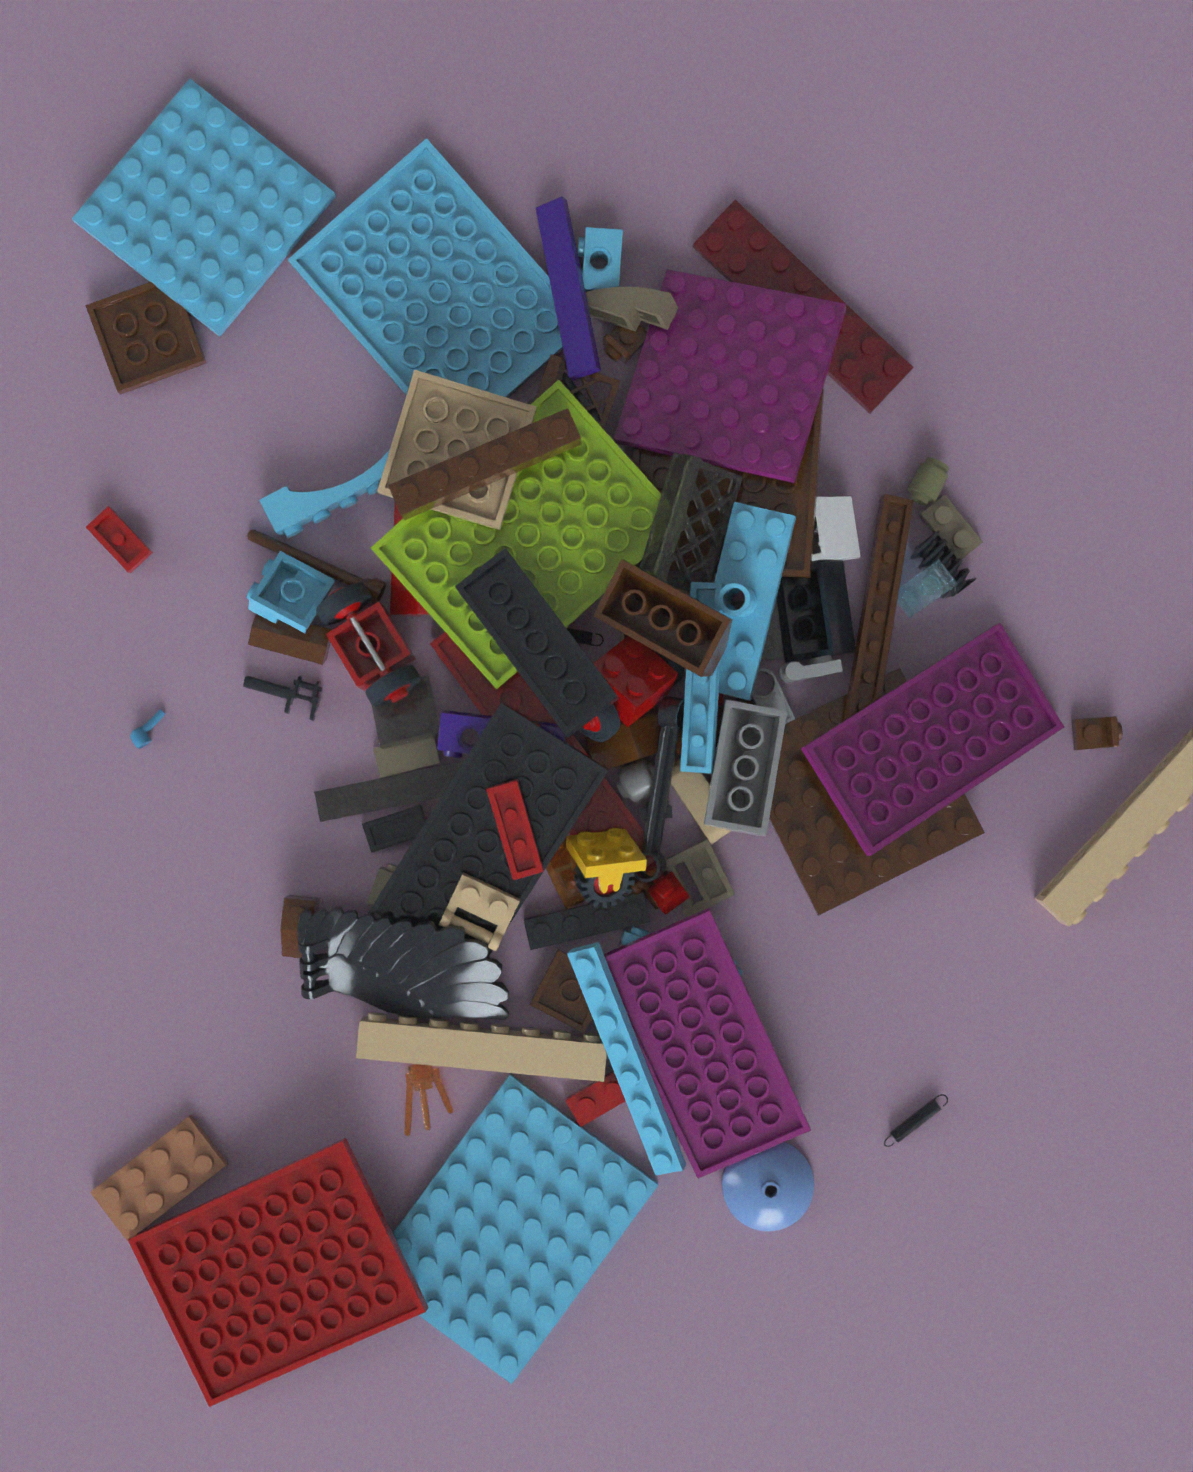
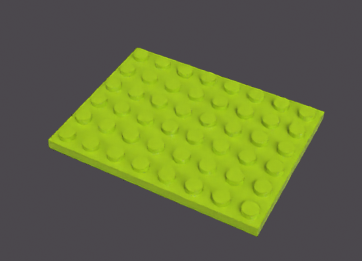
M560 380L556 381L531 404L537 407L533 423L568 408L580 434L581 445L517 473L500 530L430 509L407 520L402 519L370 547L497 690L518 671L455 588L457 584L506 548L567 628L604 595L621 559L636 566L685 522L681 515Z

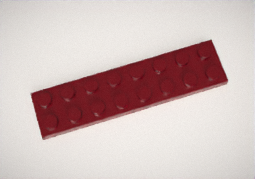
M736 200L693 243V248L728 281L846 304ZM846 304V312L827 374L871 414L914 367Z

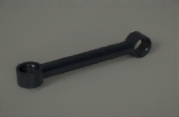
M665 696L659 707L658 723L661 726L641 851L643 855H650L654 858L657 864V871L653 876L646 875L643 871L634 872L635 878L642 882H651L658 879L666 870V860L660 849L679 730L683 726L684 699L672 696Z

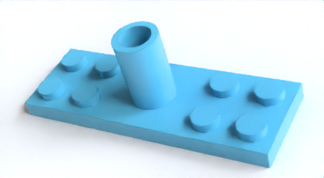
M737 502L733 504L714 583L725 584L719 592L718 603L723 610V614L733 619L727 648L720 660L719 693L751 700L796 521V516ZM742 591L745 595V603L740 609L736 610L733 605V597Z

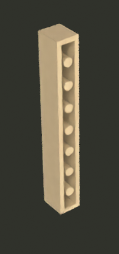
M1193 727L1035 897V900L1061 924L1069 927L1072 924H1078L1087 914L1085 909L1093 901L1097 902L1104 897L1108 891L1106 887L1113 879H1119L1126 873L1129 868L1127 864L1132 858L1142 855L1150 845L1148 841L1155 834L1162 833L1169 826L1170 821L1168 819L1176 811H1182L1190 803V796L1193 793Z
M370 1012L368 1017L363 1016L359 1021L356 1058L600 1082H604L607 1053L600 1035L597 1033H583V1037L571 1036V1032L566 1030H553L552 1034L540 1033L539 1028L522 1027V1031L509 1030L510 1026L503 1024H492L491 1028H481L477 1022L461 1021L460 1025H450L448 1020L441 1018H431L430 1022H418L417 1017L400 1015L399 1020L387 1019V1014Z

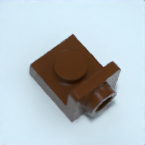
M640 325L636 332L616 326L610 334L607 333L603 337L602 344L605 346L603 351L613 361L621 360L626 364L644 344L647 331Z
M1117 716L1072 719L1074 750L1119 747L1123 731L1121 723L1117 721Z

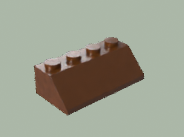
M621 559L593 615L700 677L713 675L727 648L733 620L624 559Z

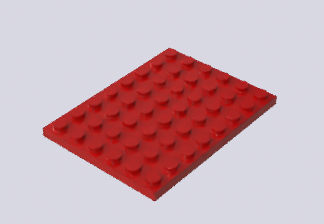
M346 1138L150 1227L128 1239L209 1407L425 1313L429 1308Z

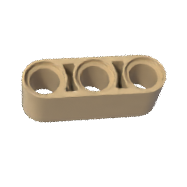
M680 758L674 762L671 785L712 845L731 831L704 825L710 785L702 773L680 772Z

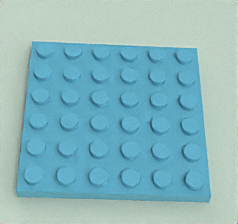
M189 79L72 219L88 234L221 337L332 203L336 195L329 187L197 83Z

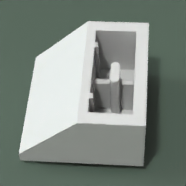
M817 497L812 563L861 558L852 497Z

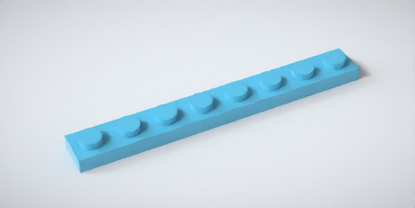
M599 942L572 948L567 955L655 1175L683 1171L687 1164Z

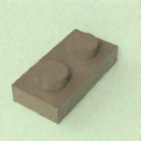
M943 495L919 514L933 533L937 530L940 531L937 536L938 540L944 538L947 540L944 546L945 549L953 548L955 550L952 555L954 559H963L983 543L946 495Z

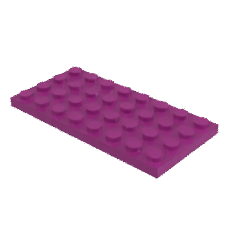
M998 623L803 746L801 750L867 856H871L1063 729L1064 725L1001 623Z
M710 908L604 954L665 1111L698 1179L811 1131L806 1116Z

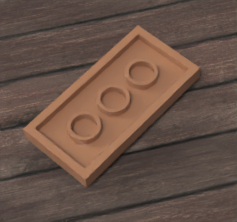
M190 1115L95 1187L90 1193L128 1241L129 1238L138 1234L223 1169L228 1162L194 1117Z

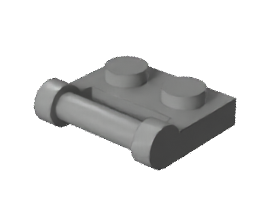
M831 655L810 659L809 665L802 666L799 662L783 665L778 671V676L781 681L790 683L843 672L841 659L832 661Z

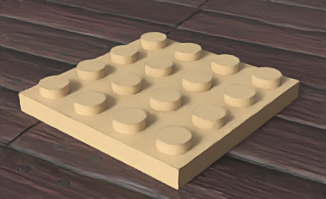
M414 369L377 492L393 498L388 487L389 484L532 424L537 407ZM518 472L431 510L500 530Z

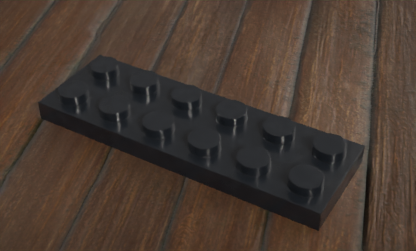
M506 548L455 586L567 737H570L620 699Z

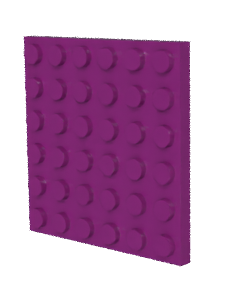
M667 269L660 291L671 293L678 306V310L668 330L652 324L649 325L614 436L615 443L795 483L846 312V304Z

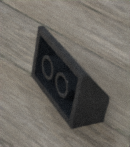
M843 560L812 563L811 578L782 576L776 602L785 663L826 655L836 656L855 652L856 646Z

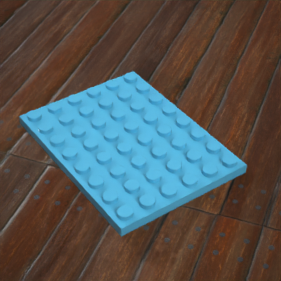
M427 138L288 259L292 267L406 395L415 369L508 398L547 364L551 354L556 356L563 350L549 276Z
M510 1073L393 1231V1235L429 1307L425 1313L419 1316L512 1384L658 1187V1182L586 1128L580 1127L575 1120Z

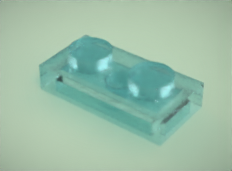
M938 559L900 586L897 603L906 615L911 618L958 583Z

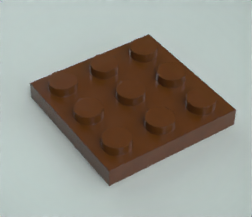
M152 282L85 305L114 385L120 395L207 363L188 311L158 289Z

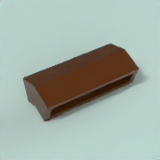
M256 614L251 627L248 645L323 665L327 660L331 644L326 633L332 629L310 624L306 632L303 633L281 620H278L275 624Z

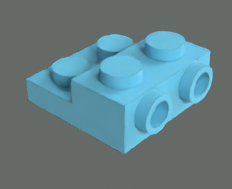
M280 551L275 560L269 559L261 573L264 577L260 583L254 582L246 596L249 600L248 609L275 624L278 620H281L305 633L317 614L316 608L327 598L334 586L335 580Z

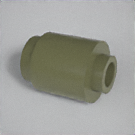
M927 457L924 463H920L907 489L912 494L910 498L924 506H927L928 502L935 503L948 478L947 472L949 467L937 459Z

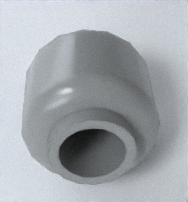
M641 758L621 768L619 772L620 781L617 782V787L625 799L629 797L632 801L641 803L650 798L655 768L654 760L649 761L647 758Z

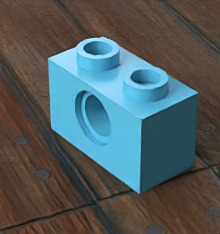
M586 227L585 237H579L578 256H584L581 272L585 292L619 287L623 230ZM595 258H603L607 265L602 269H596L591 265V261Z

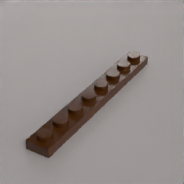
M889 494L882 495L880 499L843 721L882 696L914 500Z

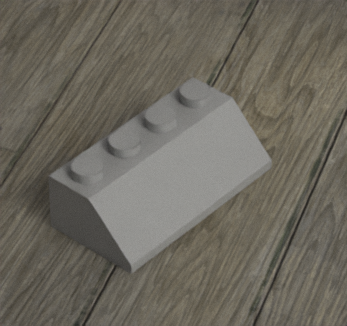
M725 700L704 825L757 836L767 835L787 711Z

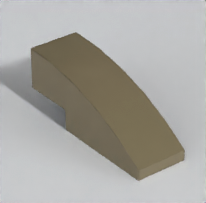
M610 287L586 292L590 317L635 332L641 321L668 330L678 310V306L671 293L651 288Z

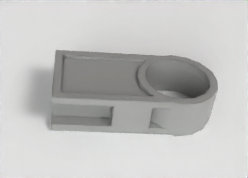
M758 669V673H766L772 678L773 688L767 695H758L753 691L751 698L754 704L787 711L786 723L794 720L795 717L777 681L776 675L769 669Z

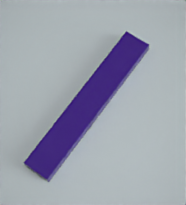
M561 196L536 207V214L568 376L575 381L601 371L568 203Z

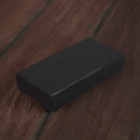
M420 804L362 823L371 853L415 839L426 822V817Z

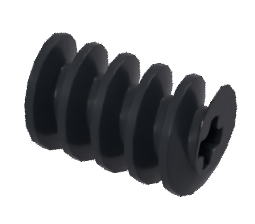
M937 530L914 548L915 551L910 558L912 560L923 559L918 566L919 570L930 568L925 577L927 580L934 577L938 578L933 588L945 587L940 596L944 599L953 597L974 582L976 577L965 579L970 572L969 568L958 570L962 559L950 560L955 550L951 548L943 551L947 540L944 538L936 541L935 539L940 532Z

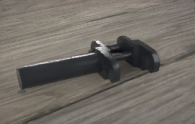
M248 675L243 683L245 688L287 699L284 713L287 714L290 713V706L293 704L294 699L299 698L310 701L313 704L310 713V720L312 721L315 720V713L318 711L321 700L317 695L319 691L322 692L323 688L320 687V681H317L316 684L302 681V676L293 681L295 685L294 691L290 687ZM300 687L312 690V697L299 694Z

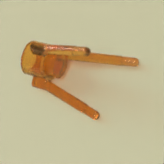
M422 1064L408 1066L409 1073L405 1074L407 1084L405 1136H409L411 1133L413 1085L415 1091H419L425 1130H430L431 1128L426 1090L433 1088L432 1082L435 1083L449 1114L453 1113L450 1100L440 1079L439 1068L433 1069L432 1065Z

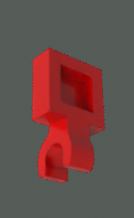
M655 862L646 867V873L649 876H653L657 871ZM673 872L666 876L663 874L660 878L653 880L654 885L647 889L664 915L690 898Z

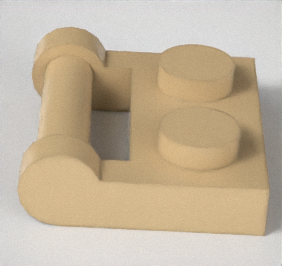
M463 872L439 925L442 927L450 925L464 927L465 934L487 943L489 949L497 951L520 902V898ZM457 907L497 925L494 933L454 915Z

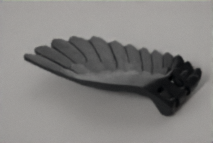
M341 906L335 907L327 912L326 908H322L314 914L311 913V910L306 909L300 915L297 939L298 950L302 953V957L299 959L300 977L304 980V983L301 985V995L305 999H315L330 992H338L362 1000L383 1011L403 1016L463 1017L506 1020L509 1017L507 1008L500 1004V1002L506 1001L509 998V990L503 982L496 981L500 977L502 964L497 959L487 957V943L476 939H467L464 927L450 925L438 929L433 921L420 922L414 926L412 919L407 918L392 923L390 916H383L374 922L373 913L364 914L359 917L356 910L344 912ZM327 947L328 953L315 954V952ZM329 974V979L316 981L317 978Z

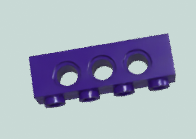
M443 710L440 718L437 750L444 751V756L462 758L463 753L469 754L475 744H468L464 741L463 731L474 729L480 737L492 716ZM533 721L565 741L566 735L557 724Z

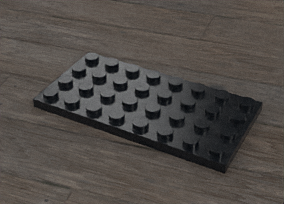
M501 702L368 913H373L375 920H379L383 916H390L392 923L407 918L412 919L414 926L420 922L433 921L438 929L444 928L439 925V922L464 872L520 898V902L510 921L511 923L543 872L517 880L512 879L487 794V787L518 779L545 870L604 779L608 769ZM457 907L454 915L494 933L497 925ZM465 934V937H466L467 939H475V938H473V937H471V936ZM488 948V955H487V957H489L490 954L492 953V951H493L492 949H489V948Z

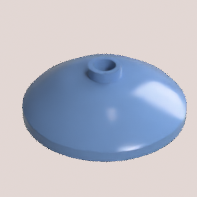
M785 1141L725 1167L722 1176V1192L729 1210L741 1223L755 1230L777 1231L794 1224L807 1211L814 1193V1177L804 1155L796 1147ZM767 1186H775V1192L773 1194H766L765 1189Z

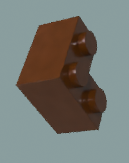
M652 708L629 727L620 721V728L617 733L604 742H597L589 737H585L591 758L609 769L657 753L661 726L658 723V713H655L654 708Z

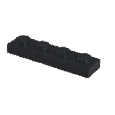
M644 893L625 895L626 899L622 902L618 898L615 900L617 905L613 907L609 902L607 903V908H601L599 904L597 907L586 904L524 919L530 950L649 923L650 918Z

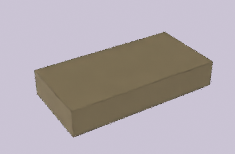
M434 733L373 748L380 778L441 763Z

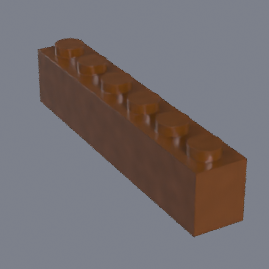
M567 408L389 484L388 487L404 520H407L581 445V437Z

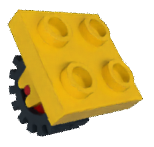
M612 828L604 832H580L578 835L566 836V848L577 864L575 867L577 874L574 875L575 884L587 903L590 902L594 907H597L599 904L601 908H607L608 902L613 907L617 905L615 900L618 898L621 902L624 901L626 898L623 894L625 892L630 894L632 889L629 885H634L635 883L632 877L635 876L634 872L646 871L647 859L626 829Z

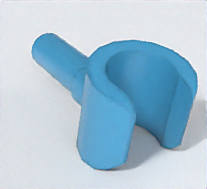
M161 709L147 723L131 732L130 739L136 748L141 749L152 741L147 732L164 717L165 713Z

